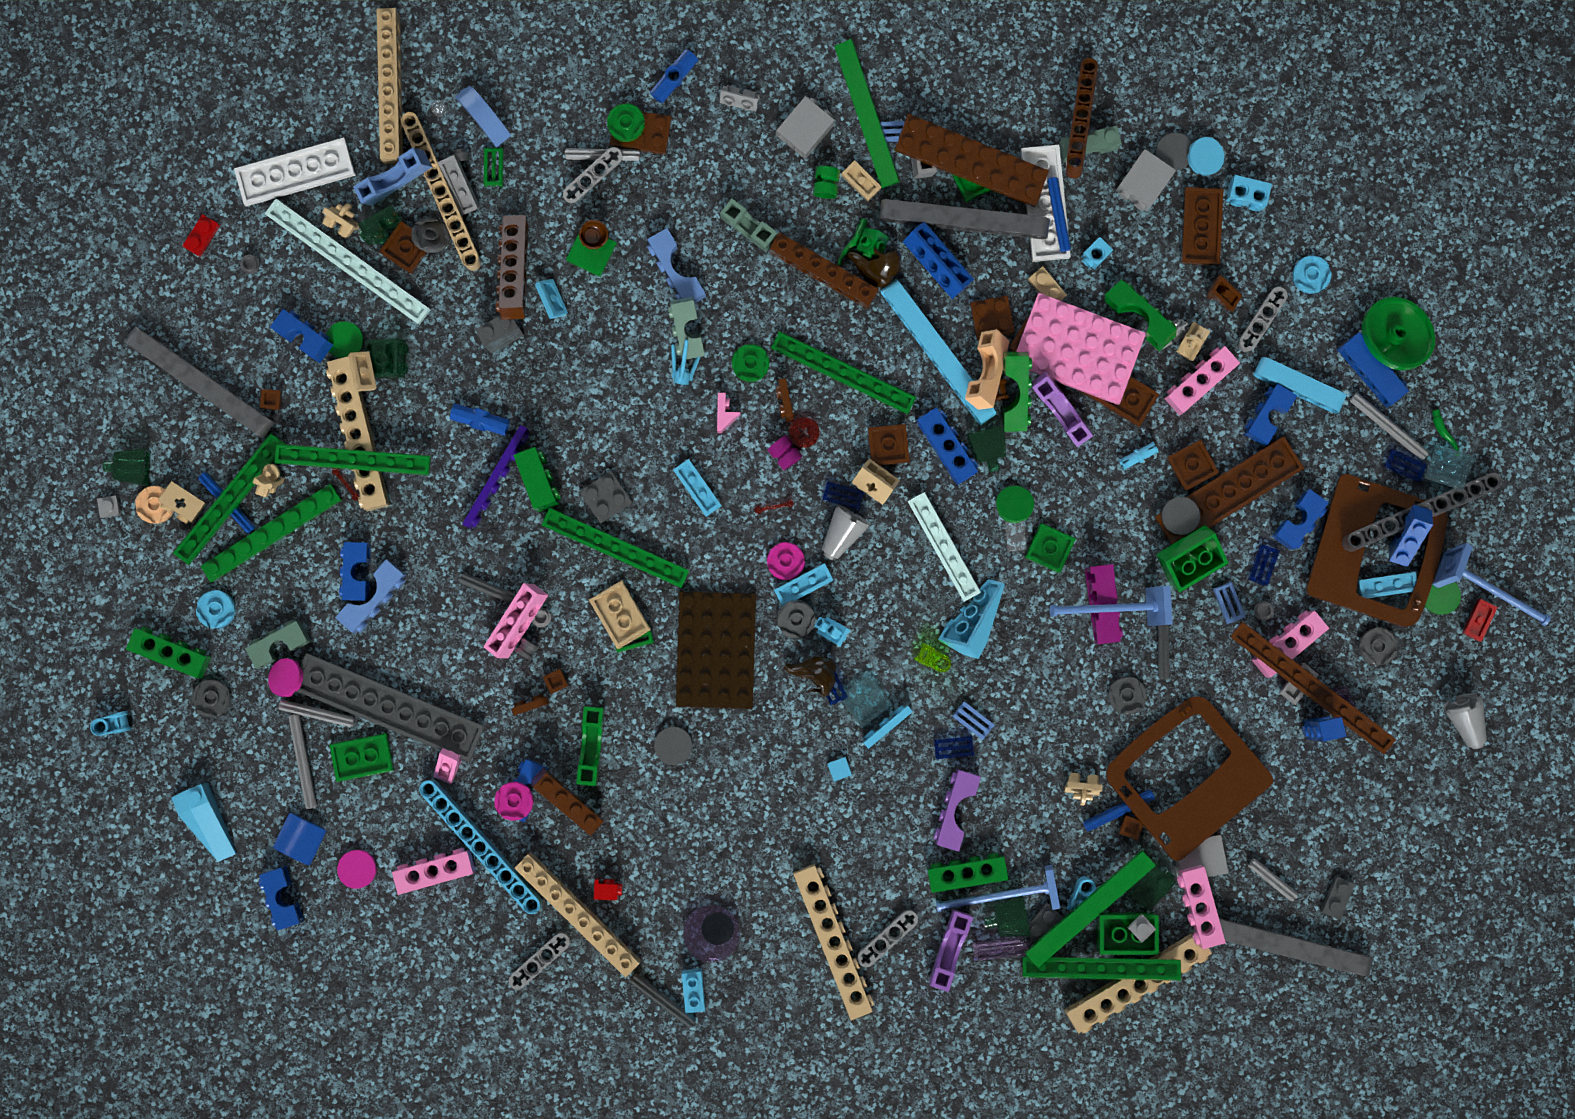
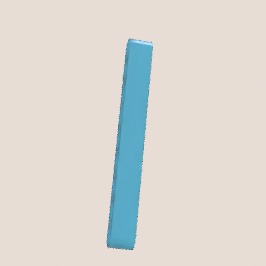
M894 279L887 286L883 287L880 292L974 419L982 425L995 416L997 413L994 408L978 410L965 399L968 384L973 381L901 283Z
M436 780L424 781L419 788L423 798L526 913L535 914L542 907L541 897ZM428 783L434 787L432 794L426 792L425 787ZM440 798H444L447 801L445 808H441L438 805ZM453 812L460 816L458 823L453 822L451 819ZM465 827L472 829L473 834L471 837H467L464 834ZM478 841L485 844L486 848L484 851L477 849ZM491 856L498 858L497 866H493L490 863L489 859ZM504 870L511 873L512 877L510 880L503 878L502 873ZM515 886H523L524 894H517ZM530 899L537 902L536 909H531L528 906Z

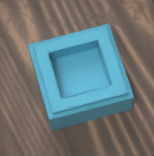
M846 757L827 763L834 782L852 775Z

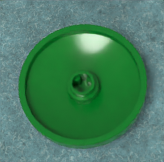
M1387 297L1371 306L1363 318L1362 334L1365 344L1371 354L1385 366L1395 370H1411L1426 362L1433 353L1435 347L1433 325L1426 313L1415 303L1400 297Z

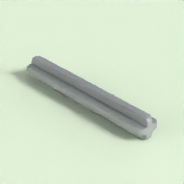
M566 148L565 158L567 160H597L608 149ZM619 149L623 153L622 161H638L640 159V151L638 149ZM611 152V158L608 160H618L617 156L619 153Z
M281 700L279 703V710L347 727H352L355 718L352 716L287 700Z

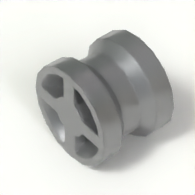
M523 637L520 646L516 647L515 651L531 661L533 658L532 654L539 647Z

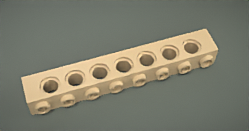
M396 8L377 9L380 160L384 165H395L399 161L398 157L403 154L400 15Z
M349 356L328 361L326 373L328 378L332 380L333 386H330L333 397H336L337 400L335 409L337 415L341 416L342 423H340V429L342 434H345L347 440L344 441L345 449L359 450L364 448L365 451L377 452L362 391L356 392ZM342 375H346V376H347L346 382L343 383V384H340V383H339V378H340ZM347 393H351V400L344 402V396ZM355 411L356 418L349 421V413ZM356 430L361 431V436L358 439L353 438V433ZM352 470L356 476L354 478L355 488L359 489L360 492L358 501L361 508H364L366 511H372L390 506L382 472L370 471L369 475L363 476L362 470ZM374 485V493L368 495L367 487Z
M532 852L515 867L622 975L627 977L639 965L641 959Z
M813 864L793 872L850 1020L873 1012L871 1008L874 1005L870 994L866 995L864 990L867 987L864 977H859L857 972L860 969L856 958L852 959L850 951H853L849 939L845 941L843 933H845L842 921L838 922L835 915L838 914L835 904H830L828 897L831 896L828 886H823L821 881L824 878L821 868H816V865ZM810 882L818 883L819 887L816 891L808 889L807 886ZM823 900L826 906L823 909H817L815 902ZM823 919H832V926L824 927L822 925ZM837 936L840 942L838 945L833 946L829 943V939ZM838 955H845L847 961L843 964L836 961ZM846 973L854 975V979L851 982L843 979ZM859 991L861 993L860 999L853 1000L850 997L851 993Z
M1193 933L1159 952V955H1154L1149 959L1181 960V972L1186 973L1192 969V965L1195 963L1205 962L1212 953L1209 948L1202 949L1196 945ZM1187 949H1192V956L1190 958L1184 957ZM1114 979L1067 1007L1064 1011L1078 1034L1080 1032L1086 1033L1092 1029V1025L1095 1023L1105 1022L1109 1019L1110 1014L1123 1011L1126 1008L1125 1005L1130 1002L1136 1003L1140 1001L1145 993H1153L1159 989L1158 986L1160 984L1171 981L1143 980L1142 986L1135 988L1134 983L1136 980ZM1126 989V995L1123 998H1118V991ZM1104 999H1109V1006L1102 1008L1101 1002ZM1087 1009H1093L1091 1017H1084Z

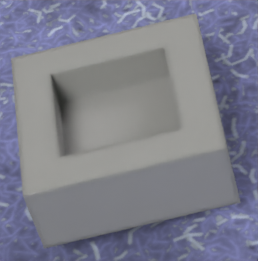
M119 496L97 499L100 518L122 515Z
M1142 914L1127 927L1140 942H1143L1156 930Z

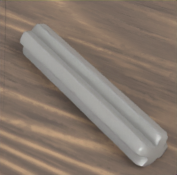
M1253 858L1249 862V868L1287 899L1294 901L1298 897V893L1257 859Z

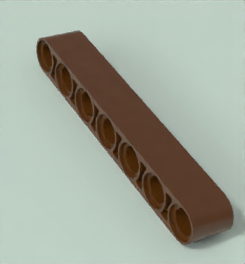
M1086 58L1082 61L1079 73L1065 169L1066 175L1073 179L1079 178L1082 175L1098 70V63L1092 58Z

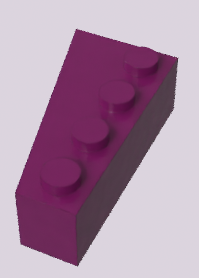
M1114 565L1094 566L1084 569L1089 605L1117 604L1118 596L1115 586ZM1120 612L1090 613L1095 645L1121 642L1120 638L1123 637L1122 627L1119 626Z

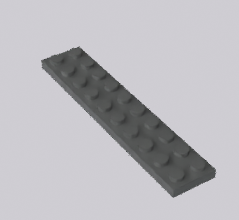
M306 653L300 667L303 670V682L297 692L438 750L444 748L460 755V759L468 762L471 761L484 730V725Z

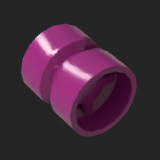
M787 435L780 438L767 449L773 458H778L777 464L783 471L790 468L803 457L797 448H792L793 443Z

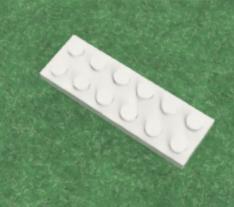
M345 138L234 168L245 206L356 176Z
M1059 145L1021 148L1022 160L1049 170L1037 206L1033 207L1026 204L1027 215L1043 216L1050 219L1047 239L1030 238L1032 262L1069 259L1071 257L1070 251L1061 252L1059 248L1047 180L1051 177L1058 178L1067 225Z

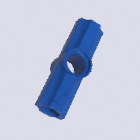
M685 49L674 64L666 69L664 76L650 91V95L663 104L676 87L682 84L683 79L699 61L698 58L691 51ZM673 73L679 75V77L675 80L669 78V76Z
M454 403L450 412L451 420L467 424L469 427L480 431L487 430L506 436L509 429L510 420L491 415L490 412L478 408L472 409Z

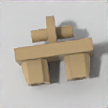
M349 203L344 206L338 204L336 208L333 206L329 209L325 207L322 212L325 214L323 224L334 228L338 222L341 224L338 234L345 238L349 237L353 230H358L360 224L353 220L355 214L351 212L352 205Z
M1193 322L1176 352L1194 361L1210 330Z
M274 464L266 465L263 468V474L254 478L253 483L257 485L255 494L268 497L269 493L273 494L276 492L277 486L283 484L285 478L279 477L280 470Z
M1070 773L1068 782L1064 787V792L1073 793V799H1079L1080 805L1083 806L1086 800L1092 801L1093 795L1099 796L1100 791L1102 792V785H1099L1098 775H1088L1087 783H1080V774Z

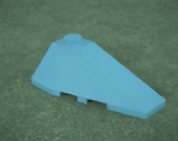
M988 579L981 586V593L974 596L973 600L966 607L963 606L960 609L961 613L954 620L951 619L947 623L938 640L963 655L979 659L988 642L1005 584Z
M209 783L200 784L172 797L178 816L218 862L237 854Z

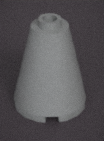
M837 505L822 547L823 555L831 560L834 558L838 559L868 529L870 523L860 515L850 512V509Z
M1469 693L1455 697L1456 701L1452 703L1448 700L1443 705L1444 711L1466 745L1472 749L1482 748L1487 742L1482 695L1478 697L1477 693Z

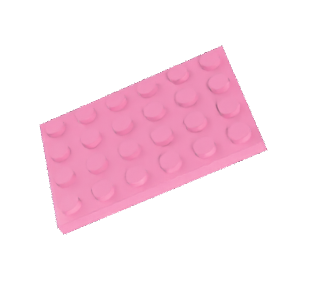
M1038 293L1016 352H1027L1029 358L1032 357V369H1029V372L1040 376L1047 371L1055 382L1119 405L1146 333Z

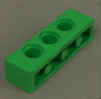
M145 626L134 628L126 650L192 677L203 678L211 656L206 655L207 651L200 648H195V650L188 648V643L179 640L176 643L171 641L170 636L162 633L156 635L153 633V629ZM151 639L155 641L153 649L149 648V641ZM169 646L173 649L170 657L166 653ZM187 653L191 657L188 664L184 661V656Z
M999 853L987 854V858L980 859V856H973L968 858L969 861L961 862V859L950 860V864L942 865V862L930 864L931 867L926 868L930 891L935 893L1008 880L1005 857L999 855ZM984 864H990L991 870L987 874L981 872V867ZM965 867L972 869V873L968 877L962 876V870ZM946 870L953 872L950 880L943 879V873Z

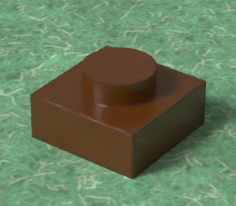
M261 389L260 408L281 411L282 391Z
M561 669L543 676L550 694L569 686Z
M1124 815L1118 833L1138 840L1143 824L1135 818Z

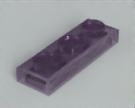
M1031 937L973 943L974 961L1026 956L1025 951L1032 946Z

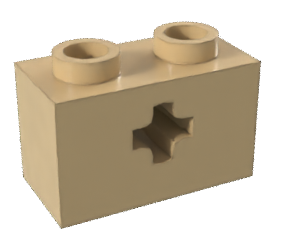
M871 459L867 460L852 481L860 490H863L882 505L900 482L898 478Z
M172 481L158 499L162 509L168 513L174 511L178 514L176 518L185 524L188 521L193 524L206 506L203 501ZM185 500V501H184V504H185L186 506H185L184 508H183V507H180V508L178 509V508H177L178 505H177L176 502H177V501L181 502V501Z

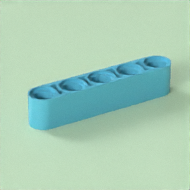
M1261 357L1253 374L1256 378L1273 386L1279 384L1296 394L1297 397L1332 413L1338 414L1347 396L1335 388L1266 357Z

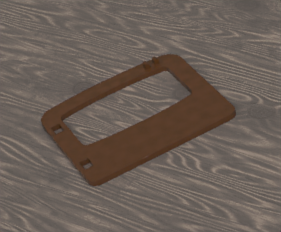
M1349 474L1341 475L1335 487L1306 586L1307 594L1311 597L1398 626L1408 627L1414 625L1421 617L1435 578L1446 533L1447 513L1444 512L1433 517V526L1428 532L1417 581L1405 609L1401 610L1359 596L1356 588L1365 547L1352 552L1347 551L1342 546L1343 538L1356 530L1373 524L1382 503L1405 510L1415 505V502L1422 503L1426 500L1362 480ZM1358 485L1368 486L1367 492L1357 489ZM1436 503L1437 507L1442 509V506ZM1351 537V544L1356 546V540Z
M1200 696L1189 698L1155 722L1129 744L1108 765L1106 770V779L1109 785L1117 792L1124 803L1174 861H1180L1273 784L1271 773L1207 699ZM1193 715H1200L1229 749L1230 756L1214 773L1187 796L1164 812L1155 814L1125 779L1124 773L1146 750L1164 735ZM1125 785L1132 793L1129 797H1126L1120 790L1122 786ZM1163 832L1171 840L1167 845L1159 837Z

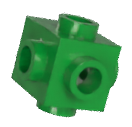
M864 228L857 250L862 252V256L867 259L879 258V255L874 253V248L884 253L890 237L879 230Z

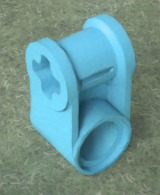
M128 711L114 713L110 716L93 720L90 725L91 732L94 735L102 736L132 730L127 719ZM100 722H103L105 724V730L103 732H101L98 728Z
M1083 876L1077 880L1069 899L1067 910L1071 911L1077 907L1078 904L1096 890L1094 882L1089 877ZM1084 882L1090 883V888L1087 891L1081 890Z

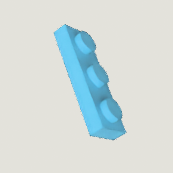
M689 459L673 469L706 517L722 507Z
M824 563L780 586L774 592L781 605L788 601L797 600L834 580Z
M1416 572L1358 580L1359 596L1374 598L1413 592L1417 577Z
M901 705L893 712L895 716L890 720L885 718L878 724L880 726L878 730L868 732L864 736L865 740L863 743L869 749L910 715L913 711L909 706L903 707Z

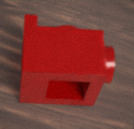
M601 878L595 879L594 899L618 900L619 895L622 896L623 884L615 882V879H603V882H600Z

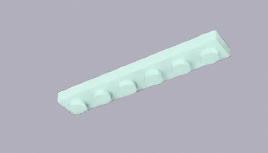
M924 492L909 500L910 507L963 601L965 602L981 593L926 493Z

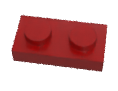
M202 214L182 246L201 257L221 225Z
M1478 599L1462 634L1482 642L1498 607Z

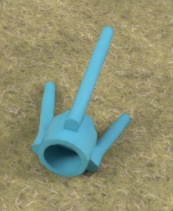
M687 339L684 343L681 368H678V370L676 366L675 345H671L672 378H674V383L689 385V381H693V375L700 360V357L695 359L690 373L689 369H685L689 342Z

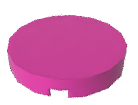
M782 542L775 545L767 556V566L770 573L781 580L796 578L802 572L805 565V557L802 550L790 542Z
M285 658L280 659L272 666L268 675V684L274 694L281 697H290L295 691L299 690L303 682V670L297 661Z
M516 781L508 782L501 786L496 792L494 802L497 812L504 819L515 821L526 817L530 813L534 799L530 788Z
M352 850L344 854L339 860L337 871L344 885L358 889L369 885L374 880L377 866L374 857L368 852Z

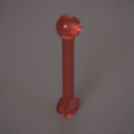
M333 468L332 474L339 478L352 495L351 498L357 501L358 497H360L359 494L351 489L340 475L339 469Z
M788 500L787 503L762 508L757 506L754 511L756 514H761L762 511L786 506L793 507L794 502Z

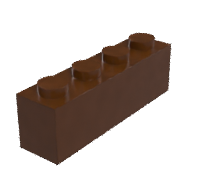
M544 767L531 780L532 787L590 836L604 822L599 813Z

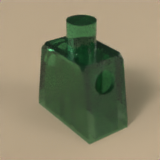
M1004 426L968 434L966 437L977 463H987L989 473L1000 471L998 460L1006 457Z
M140 448L114 452L113 461L103 462V471L112 472L114 480L149 487L151 450Z
M1023 896L993 906L995 916L984 917L985 928L997 927L1000 937L1030 936Z

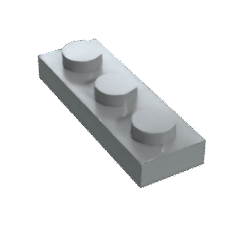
M452 155L437 162L461 216L479 209L478 201L457 155Z

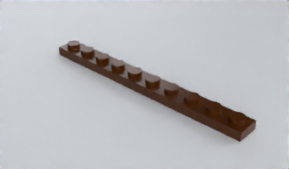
M1241 621L1230 634L1233 640L1334 717H1342L1343 724L1381 753L1385 754L1397 740Z

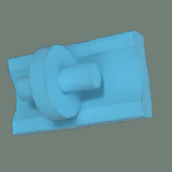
M827 616L825 619L819 617L814 625L818 629L816 633L840 647L847 638L846 634L850 632L848 628Z

